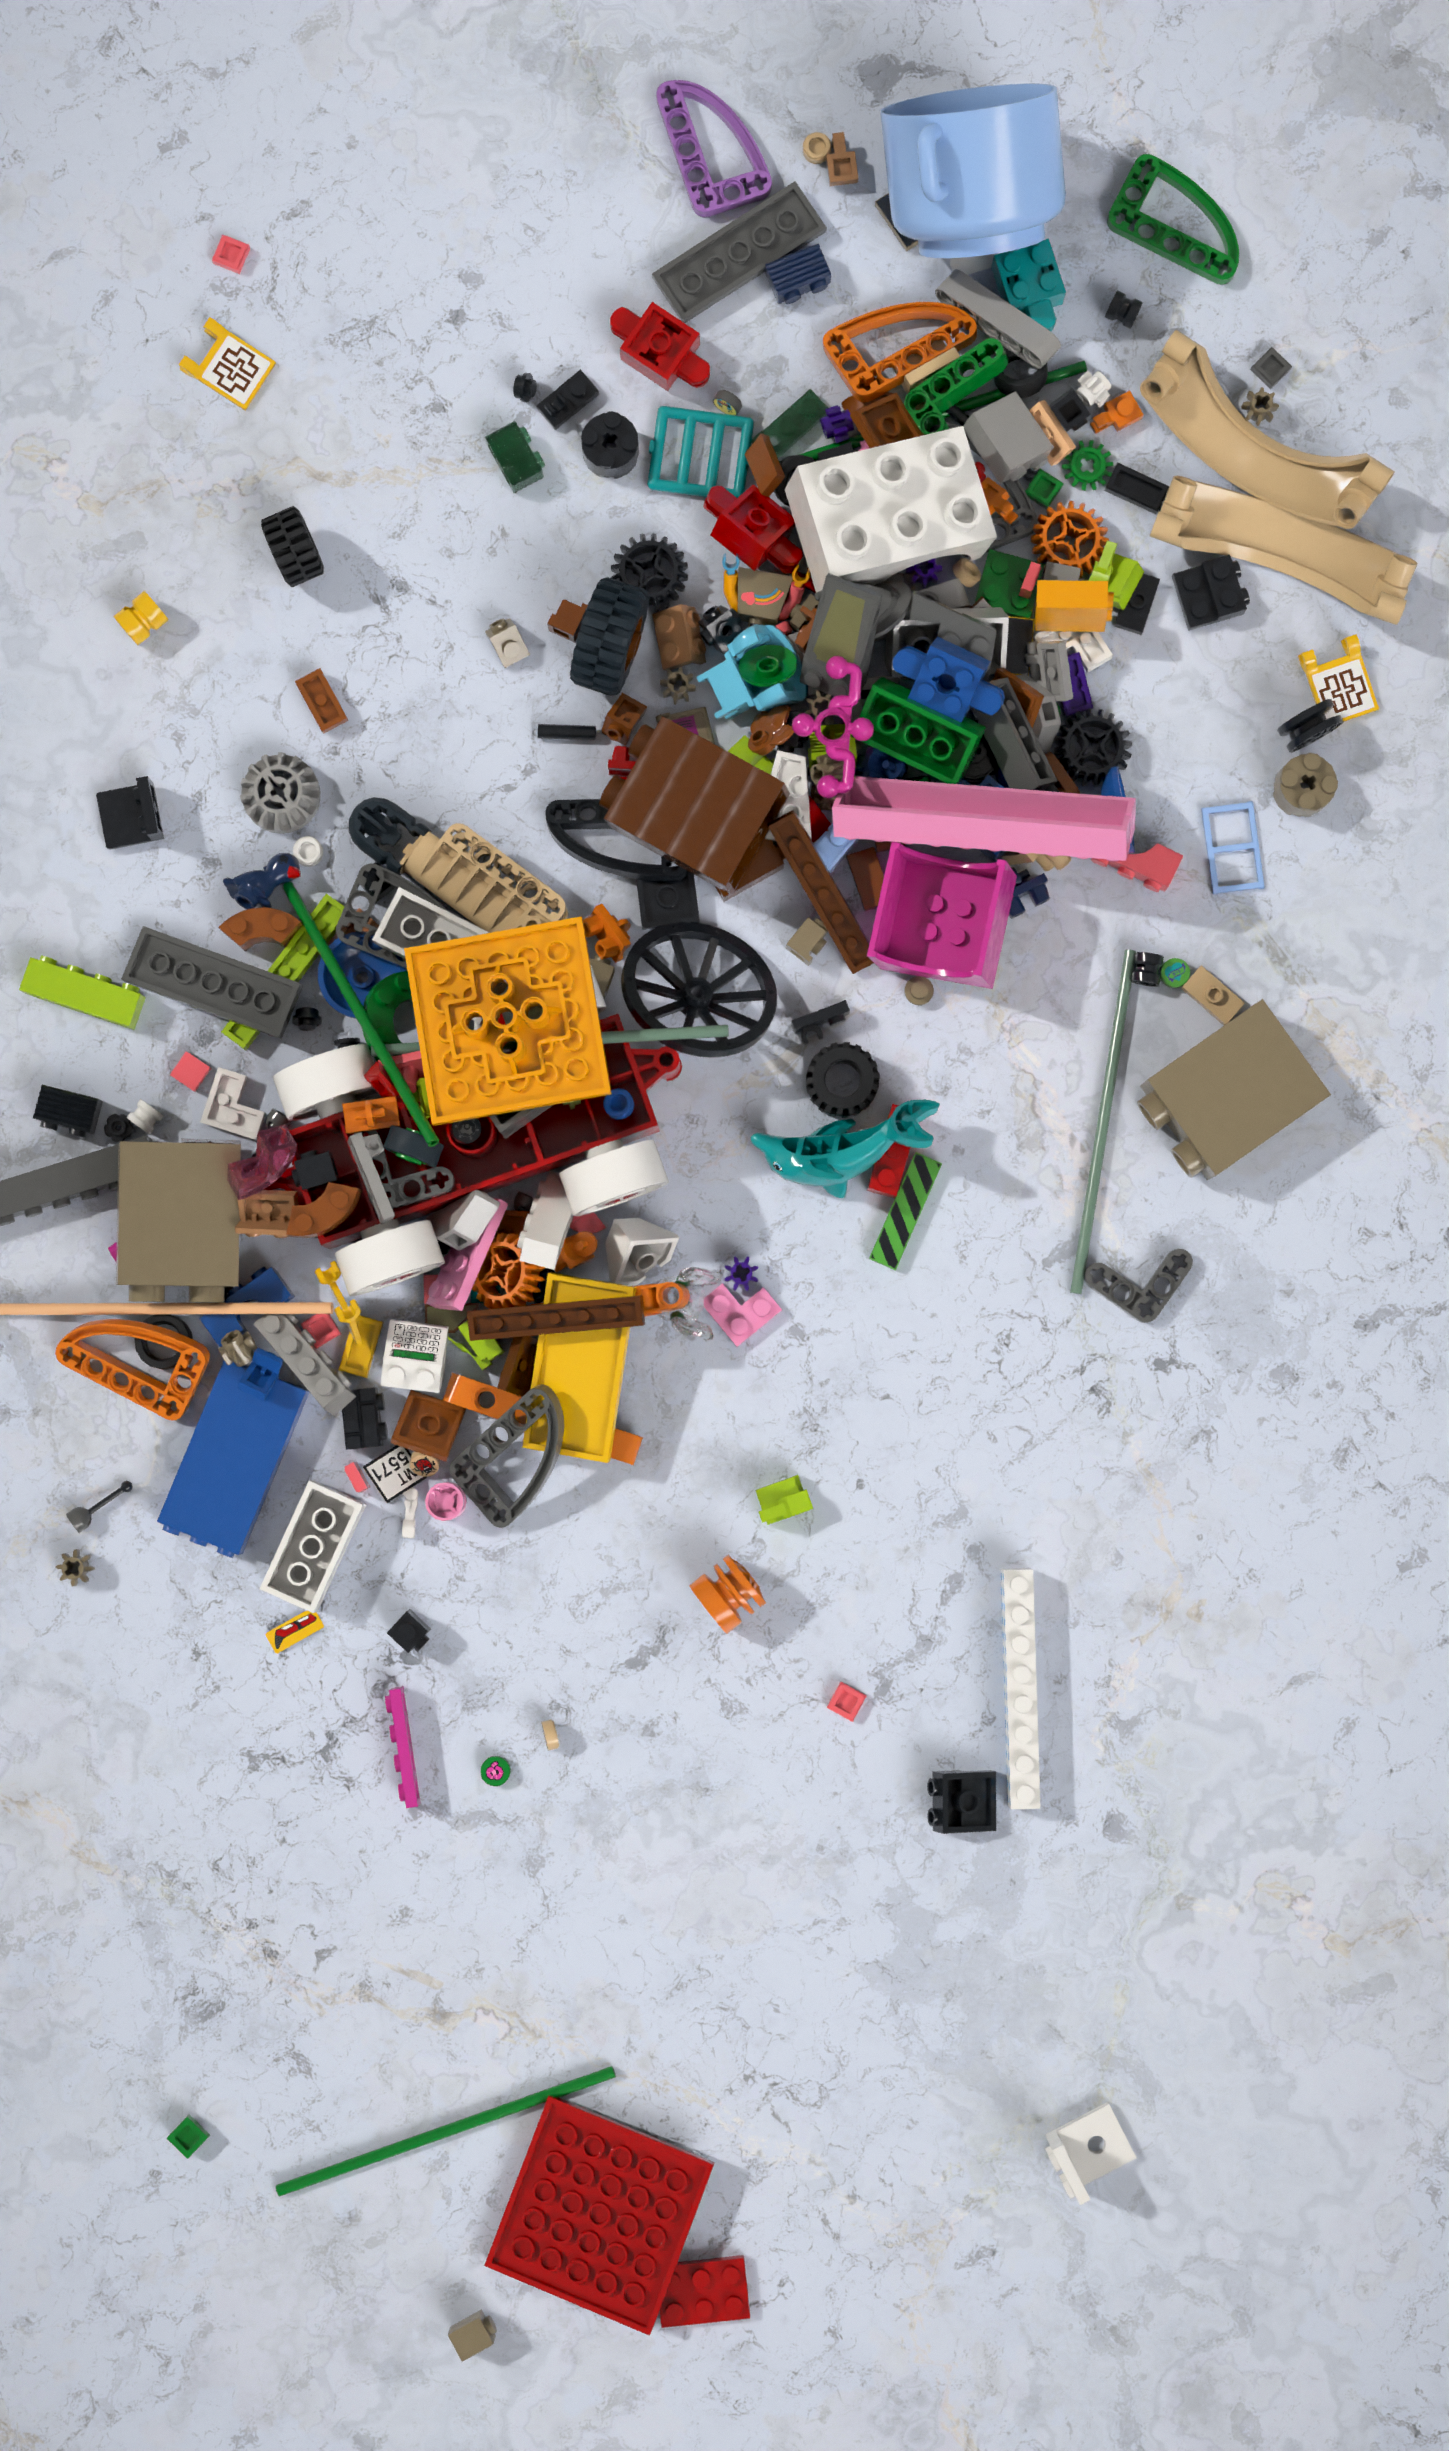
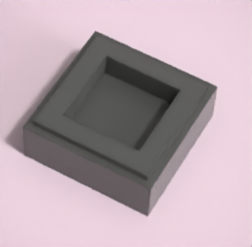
M1271 347L1250 370L1268 388L1272 389L1291 370L1292 366Z

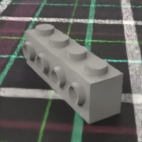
M264 1314L254 1323L255 1327L318 1403L335 1416L356 1397L349 1388L352 1383L341 1371L335 1372L331 1367L334 1363L325 1351L321 1350L319 1352L315 1348L316 1340L306 1329L300 1330L296 1325L299 1320L294 1314Z

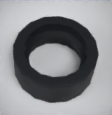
M1003 346L1008 357V363L1021 359ZM1047 363L1041 369H1037L1034 375L1025 379H1013L1005 375L1004 372H1001L994 377V383L999 391L1006 396L1016 391L1020 398L1030 397L1038 393L1045 385L1048 376Z
M153 1315L143 1321V1323L156 1326L163 1324L171 1325L177 1329L179 1334L193 1339L189 1326L179 1317L173 1315ZM135 1337L136 1352L143 1362L150 1367L163 1370L175 1368L181 1355L180 1352L167 1359L157 1358L149 1351L147 1340Z

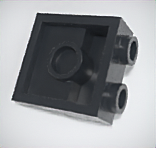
M1230 554L1202 562L1201 566L1173 573L1172 580L1188 631L1241 616L1247 610L1246 605L1250 604L1249 594L1245 587L1240 588L1238 578L1241 577L1240 565L1237 560L1232 561Z
M932 1771V1778L928 1780L927 1790L928 1794L933 1796V1808L928 1810L927 1819L929 1825L933 1826V1831L942 1834L996 1831V1771Z

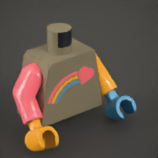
M726 553L722 558L723 567L726 569L723 579L724 595L730 609L733 608L742 621L748 622L747 628L755 624L776 626L779 621L787 620L795 605L801 603L805 590L804 583L811 576L809 569L806 577L803 578L797 573L800 566L797 565L792 572V576L739 567L740 558L737 553L734 564L726 562Z

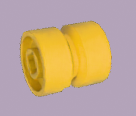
M145 591L132 600L131 608L125 606L113 616L137 645H140L150 636L149 630L151 628L157 630L169 620Z

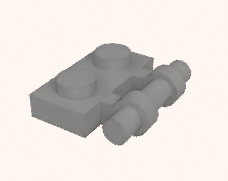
M1066 641L1026 642L1027 654H1025L1026 664H1029L1031 678L1055 696L1056 701L1073 699Z

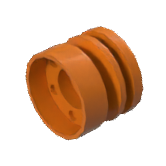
M729 1554L723 1558L730 1569L727 1573L718 1564L713 1566L719 1577L717 1581L714 1582L709 1576L703 1574L689 1585L705 1609L726 1634L742 1622L737 1612L740 1606L751 1615L755 1612L748 1603L750 1598H753L760 1607L766 1603L757 1582L746 1568L732 1559Z

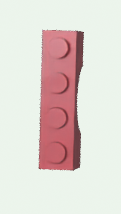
M1157 843L1146 852L1128 854L1126 861H1108L1091 858V861L1103 867L1110 865L1118 869L1117 873L1127 879L1132 880L1135 877L1144 882L1143 886L1154 892H1159V890L1165 892L1174 877L1183 855Z

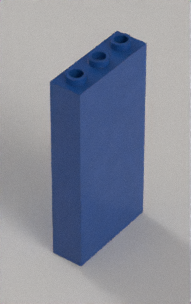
M223 1361L157 1522L163 1524L162 1530L179 1536L180 1532L191 1536L189 1541L206 1547L207 1543L218 1547L216 1552L233 1558L234 1554H243L310 1392L278 1378L266 1399L262 1401L237 1389L240 1379L249 1366L237 1367L234 1362L228 1366Z

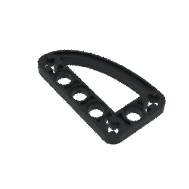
M600 799L555 800L546 807L547 827L554 841L567 854L590 867L618 876L651 881H679L687 875L688 871L680 866L678 871H672L670 867L672 862L662 856L661 865L630 862L602 855L574 841L564 830L612 829L604 820L608 810L599 805ZM591 808L596 812V815L591 820H583L579 816L580 812L583 809ZM571 809H575L576 820L571 819ZM556 810H562L564 814L560 820L555 818Z

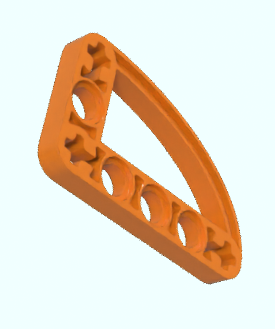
M938 302L904 303L863 314L836 326L825 333L823 349L854 398L860 402H869L904 382L906 374L955 347L957 352L971 345L977 338V325L968 313L949 304ZM934 319L949 322L871 367L867 365L850 340L870 330L902 321ZM960 328H963L964 330H968V329H969V334H966V335H965V333H963V332H960V333H959V329H960ZM936 340H943L947 343L946 348L940 351L933 349L931 345ZM832 341L841 342V350L843 352L841 355L835 345H831ZM911 354H918L923 358L916 365L908 363L906 359ZM848 360H854L858 363V367L853 371H847L842 366ZM887 368H894L898 373L894 378L887 379L882 376V372ZM864 383L865 386H870V390L860 389V385Z
M104 1319L82 1324L70 1331L59 1342L55 1351L57 1360L65 1367L171 1421L181 1418L188 1410L210 1360V1353L207 1347L189 1337L156 1325L123 1319ZM104 1334L124 1335L161 1344L180 1352L181 1355L166 1385L81 1341V1339ZM68 1347L73 1348V1357L68 1356ZM196 1352L199 1361L192 1368H189L188 1366L193 1359L191 1354ZM83 1354H86L87 1356L84 1358L82 1363H80V1361L83 1359V1357L81 1356ZM90 1359H97L102 1363V1372H96L90 1367ZM117 1372L127 1375L128 1385L123 1386L116 1381L115 1375ZM179 1375H185L190 1379V1388H183L179 1385L177 1380ZM142 1386H149L153 1389L155 1394L153 1399L143 1396L141 1392ZM163 1394L164 1397L162 1398V1402L160 1404L157 1403V1401L162 1397ZM171 1401H175V1402H176V1408H177L176 1411H173V1410L171 1409V1407H172V1404H170Z

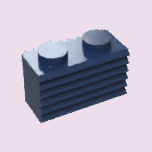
M819 244L765 264V274L778 304L782 302L786 304L794 303L804 293L812 291L813 294L825 290L828 284L831 283V271Z

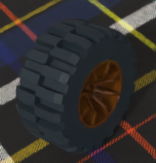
M609 577L600 579L597 583L583 617L571 661L570 679L575 685L609 696L618 695L621 692L638 651L647 617L650 596L645 589Z

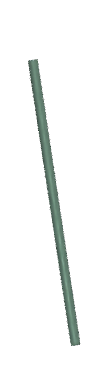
M1128 949L1124 952L1070 1293L1082 1294L1130 995L1131 976L1134 970L1136 951Z
M728 1025L602 1032L603 1044L729 1037ZM509 1041L504 1045L503 1049H517L518 1043ZM419 1042L385 1044L391 1056L420 1051ZM371 1045L372 1057H378Z

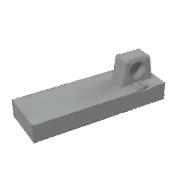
M360 1132L352 1135L347 1141L379 1221L381 1224L393 1220L395 1214L372 1158L384 1151L383 1144L378 1134L363 1137Z

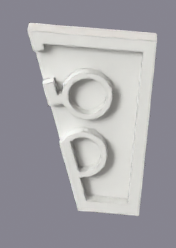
M777 750L771 775L784 782L790 793L777 818L794 810L812 840L807 759L804 756ZM769 830L765 839L776 841Z

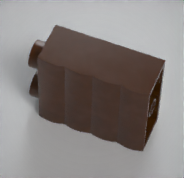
M663 716L655 729L647 724L642 725L634 736L628 754L637 759L627 779L625 780L618 775L613 776L601 795L599 805L608 810L604 820L618 833L733 895L770 830L768 823L777 818L790 795L785 783Z

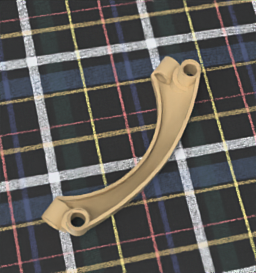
M1178 330L1172 333L1162 350L1164 355L1156 362L1152 372L1141 383L1140 392L1170 430L1197 457L1240 489L1295 515L1344 529L1354 528L1395 473V471L1367 453L1341 457L1319 456L1292 449L1268 437L1249 421H1246L1228 399L1216 379L1206 349Z
M1178 475L1172 478L1162 508L1158 512L1150 533L1152 538L1183 549L1225 556L1230 554L1231 557L1290 575L1329 593L1361 613L1395 625L1398 624L1407 601L1404 598L1417 567L1415 560L1340 527L1295 515L1253 496Z

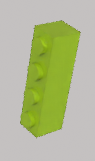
M43 955L40 956L39 960L30 957L19 988L21 992L135 1030L146 997L138 993L140 988L127 983H123L122 987L111 984V978L97 973L94 978L83 975L84 969L68 964L67 969L56 966L57 960Z

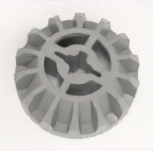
M278 752V755H264L255 765L251 764L248 767V773L241 780L242 791L240 798L245 811L256 825L266 831L279 834L297 831L307 825L318 810L321 798L319 782L312 769L297 756H289L282 752ZM271 771H286L292 777L288 780L283 777H275ZM264 778L267 782L265 786L266 795L260 799L258 786L261 779ZM294 781H297L298 794L295 801L293 802L295 793L290 784H292ZM273 782L283 790L284 796L288 800L287 802L277 795L276 789L272 785ZM270 800L274 806L284 809H271L264 805V803Z

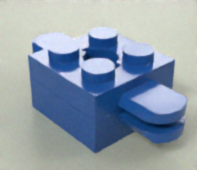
M940 637L934 640L927 653L912 646H904L893 659L894 670L915 681L908 696L909 699L956 721L962 722L968 714L970 707L987 715H993L998 712L1004 703V691L983 680L991 661Z

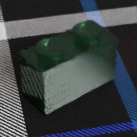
M513 421L485 436L486 444L513 493H517L519 490L544 477L542 468L545 467V463L539 452L533 453L528 445L532 441L524 426L519 428L516 421Z

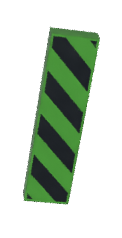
M915 1152L871 1252L870 1260L896 1271L942 1163Z

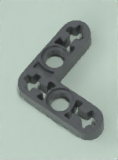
M376 1130L366 1131L369 1135H379ZM385 1150L380 1155L372 1158V1160H378L383 1164V1172L379 1177L381 1181L386 1178L388 1179V1183H382L386 1193H391V1197L388 1199L392 1209L446 1194L454 1187V1175L445 1167H434L393 1179ZM439 1172L443 1176L449 1177V1180L445 1182L444 1188L441 1189L438 1184L431 1185L429 1188L432 1192L426 1194V1185L421 1177L427 1176L428 1182L437 1179V1173ZM410 1180L417 1181L420 1184V1193L415 1197H408L404 1193V1185Z
M1184 1249L1170 1251L1143 1290L1103 1263L1089 1265L1085 1270L1084 1280L1091 1289L1141 1323H1148L1156 1319L1190 1271L1193 1259L1191 1254ZM1183 1255L1185 1257L1183 1263L1186 1266L1185 1268H1177L1173 1275L1178 1276V1279L1175 1281L1170 1274L1162 1272L1164 1267L1168 1271L1171 1270L1175 1263L1172 1257ZM1102 1269L1104 1271L1102 1276L1108 1281L1111 1280L1112 1276L1116 1278V1281L1109 1286L1107 1293L1103 1291V1288L1107 1286L1102 1281L1093 1283L1091 1281L1093 1279V1275L1090 1274L1091 1270L1097 1271ZM1160 1277L1166 1278L1170 1283V1289L1166 1294H1159L1155 1291L1154 1283ZM1119 1284H1123L1129 1289V1297L1125 1301H1119L1113 1295L1114 1288ZM1149 1291L1153 1297L1161 1299L1162 1302L1159 1305L1157 1301H1154L1150 1306V1310L1153 1312L1152 1315L1141 1317L1139 1315L1141 1309L1138 1306L1139 1304L1145 1305L1148 1303L1151 1297L1146 1296V1293Z

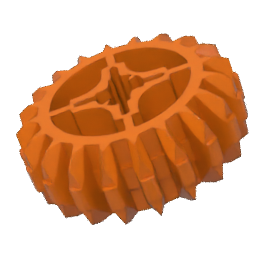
M1069 501L1068 507L1065 509L1064 504L1059 502L1057 503V512L1052 507H1048L1046 510L1047 516L1040 514L1038 517L1040 524H1034L1033 531L1036 534L1031 536L1030 541L1037 545L1032 548V553L1041 554L1036 562L1040 564L1048 561L1081 568L1080 578L1083 576V570L1091 574L1095 561H1100L1107 540L1109 541V538L1104 537L1107 534L1108 528L1104 526L1098 527L1103 522V518L1101 516L1093 518L1094 508L1090 509L1088 513L1085 512L1084 503H1081L1079 508L1076 509L1074 508V501ZM1071 521L1078 522L1085 528L1078 529L1073 526ZM1060 522V535L1047 542L1048 530ZM1066 535L1071 536V539H1075L1073 546L1069 545L1068 542H1064ZM1092 539L1093 546L1091 552L1080 559L1079 546L1086 544L1087 540ZM1062 552L1067 556L1068 560L1059 558L1054 553Z
M500 1233L497 1237H494L477 1275L472 1290L478 1292L476 1299L484 1302V1306L487 1308L526 1306V1302L535 1301L533 1292H541L537 1285L538 1282L545 1280L540 1276V1271L544 1270L545 1267L520 1261L522 1249L517 1248L518 1234ZM513 1250L517 1254L518 1259L513 1260L512 1257H509L507 1251ZM501 1285V1288L505 1289L507 1294L501 1295L497 1291L496 1286Z

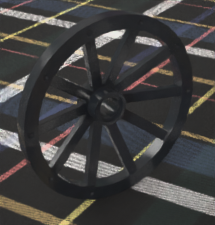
M679 922L663 925L649 931L632 946L621 974V989L624 1001L632 1017L642 1029L668 1028L657 1019L679 1011L686 1016L683 1027H692L694 1019L701 1017L706 1026L718 1025L711 1015L713 1013L750 1029L744 1034L731 1039L727 1037H714L716 1041L698 1039L659 1041L671 1049L688 1055L713 1058L730 1056L745 1051L764 1036L776 1012L777 989L771 971L764 960L751 946L737 936L711 925ZM681 939H698L709 942L698 977L693 978ZM671 940L683 981L649 950L660 943ZM717 945L725 948L742 960L711 983L706 980ZM642 957L675 989L635 978V970L640 958ZM747 969L752 971L761 990L714 993ZM637 990L677 1001L648 1011ZM763 1000V1010L759 1021L718 1005L719 1003Z

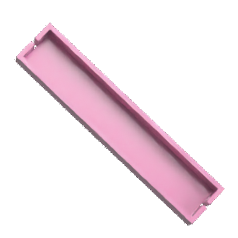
M854 776L852 789L847 793H838L832 806L834 837H843L848 840L867 839L875 842L891 841L903 844H927L934 847L951 846L962 849H988L993 852L1012 851L1020 854H1047L1053 857L1072 856L1080 859L1096 858L1108 861H1126L1135 831L1136 798Z

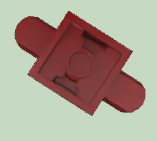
M651 302L642 317L625 307H620L612 313L610 317L611 331L624 341L620 347V358L623 362L666 391H669L678 377L695 388H700L708 382L710 378V365L706 360L695 354L700 346L699 332L654 302Z
M754 484L738 498L723 486H714L709 490L703 507L717 518L710 536L735 556L737 553L740 560L753 571L759 568L766 560L785 574L794 571L802 558L803 552L788 540L795 526L791 514L770 497L761 495L759 488Z

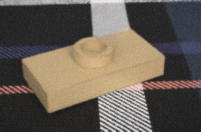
M1202 965L1181 987L1183 991L1223 1025H1226L1245 1004Z

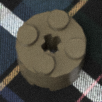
M1315 753L1301 754L1292 758L1276 774L1273 797L1278 807L1286 814L1310 817L1322 810L1332 800L1338 788V780L1332 765L1324 758ZM1306 782L1309 788L1303 789L1300 784Z

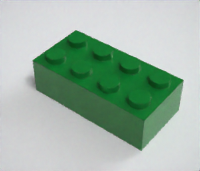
M884 677L879 678L872 685L859 718L864 717L872 722L874 733L870 739L861 742L945 783L959 784L968 770L986 727L967 717L962 722L956 721L909 699L908 696L911 690Z

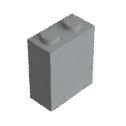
M1016 391L972 413L963 426L966 435L1000 484L1009 479L1013 482L1020 479L1029 468L1034 470L1041 468L1048 462L1047 456L1054 448Z

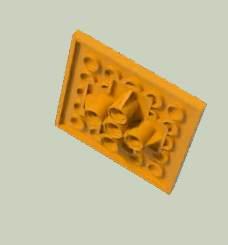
M582 916L404 948L433 1126L612 1094ZM498 983L508 984L507 992L503 995L494 994V988ZM535 1006L543 1008V1013L538 1019L528 1018V1012L531 1008ZM502 1013H513L512 1021L509 1024L501 1025L498 1023V1018ZM473 1018H483V1024L479 1029H469V1022ZM515 1041L518 1043L517 1050L514 1053H503V1047L507 1042Z

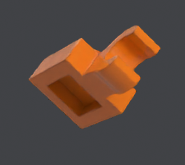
M1129 390L1106 402L1103 406L1106 412L1093 417V422L1090 425L1095 434L1111 425L1118 432L1141 420L1144 414Z
M987 477L981 485L990 515L996 511L1005 522L1011 524L1019 516L1012 511L1014 506L1007 501L1009 498L1007 490Z

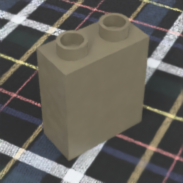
M1261 999L1141 1084L1140 1087L1146 1096L1137 1101V1104L1144 1117L1154 1129L1158 1130L1167 1124L1180 1143L1172 1148L1171 1152L1182 1170L1190 1178L1201 1172L1206 1180H1209L1328 1098L1331 1094L1265 1001Z
M119 1142L116 1285H129V1301L165 1302V1286H189V1302L224 1303L225 1287H238L239 1234L235 1233V1226L240 1221L237 1193L240 1190L241 1144Z

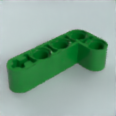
M994 338L982 341L906 395L905 407L922 435L931 434L929 430L934 425H941L936 432L948 430L949 427L942 413L1006 369L1008 357L1001 342ZM967 370H974V372L970 376L963 377V374ZM950 386L947 392L938 393L942 387ZM926 403L922 409L914 410L918 404Z

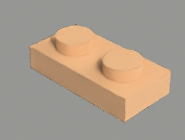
M1042 400L1029 411L1054 446L1047 456L1049 464L1053 466L1063 460L1076 446L1047 402Z

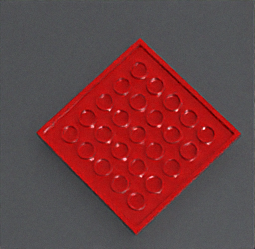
M549 2095L484 2266L650 2336L715 2162L566 2100Z

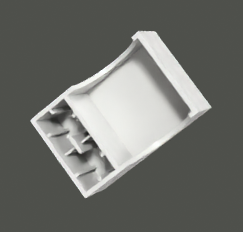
M963 426L797 466L785 488L816 593L823 589L828 573L855 584L876 585L885 582L892 575L908 567L934 558L966 554L969 561L980 559L997 538Z

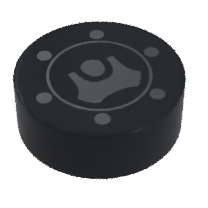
M478 1118L453 1122L450 1127L451 1135L458 1143L470 1144L480 1136L481 1123Z

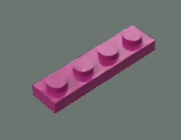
M404 1686L389 1690V1695L385 1696L387 1713H392L394 1725L389 1726L391 1742L397 1743L398 1754L394 1755V1765L396 1772H401L402 1784H398L399 1798L401 1802L405 1801L406 1808L418 1807L421 1801Z

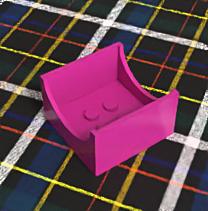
M892 842L867 957L881 970L993 989L1017 875L1006 860L997 859L995 863L963 862L928 855L907 848L901 843Z

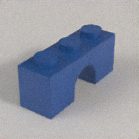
M264 1266L251 1275L253 1280L243 1287L242 1284H238V1287H234L227 1292L229 1297L224 1300V1303L250 1301L289 1302L295 1295L275 1268L270 1267L267 1269ZM205 1314L199 1318L219 1347H223L221 1340L227 1333L239 1330L243 1335L248 1331L241 1321L240 1314Z

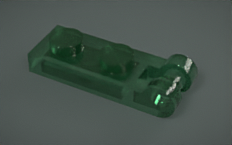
M809 389L767 428L759 432L752 439L751 443L753 444L760 434L767 435L770 439L774 436L779 443L773 446L777 458H779L818 424L820 418L827 416L825 409L828 407Z

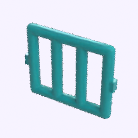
M660 406L657 411L654 439L650 440L649 445L651 460L647 482L648 488L657 491L707 497L709 490L717 485L725 426L742 428L734 488L725 489L738 498L745 492L748 467H750L745 453L751 446L754 420L744 416ZM668 418L685 420L677 481L660 479ZM696 422L713 424L705 485L688 483Z

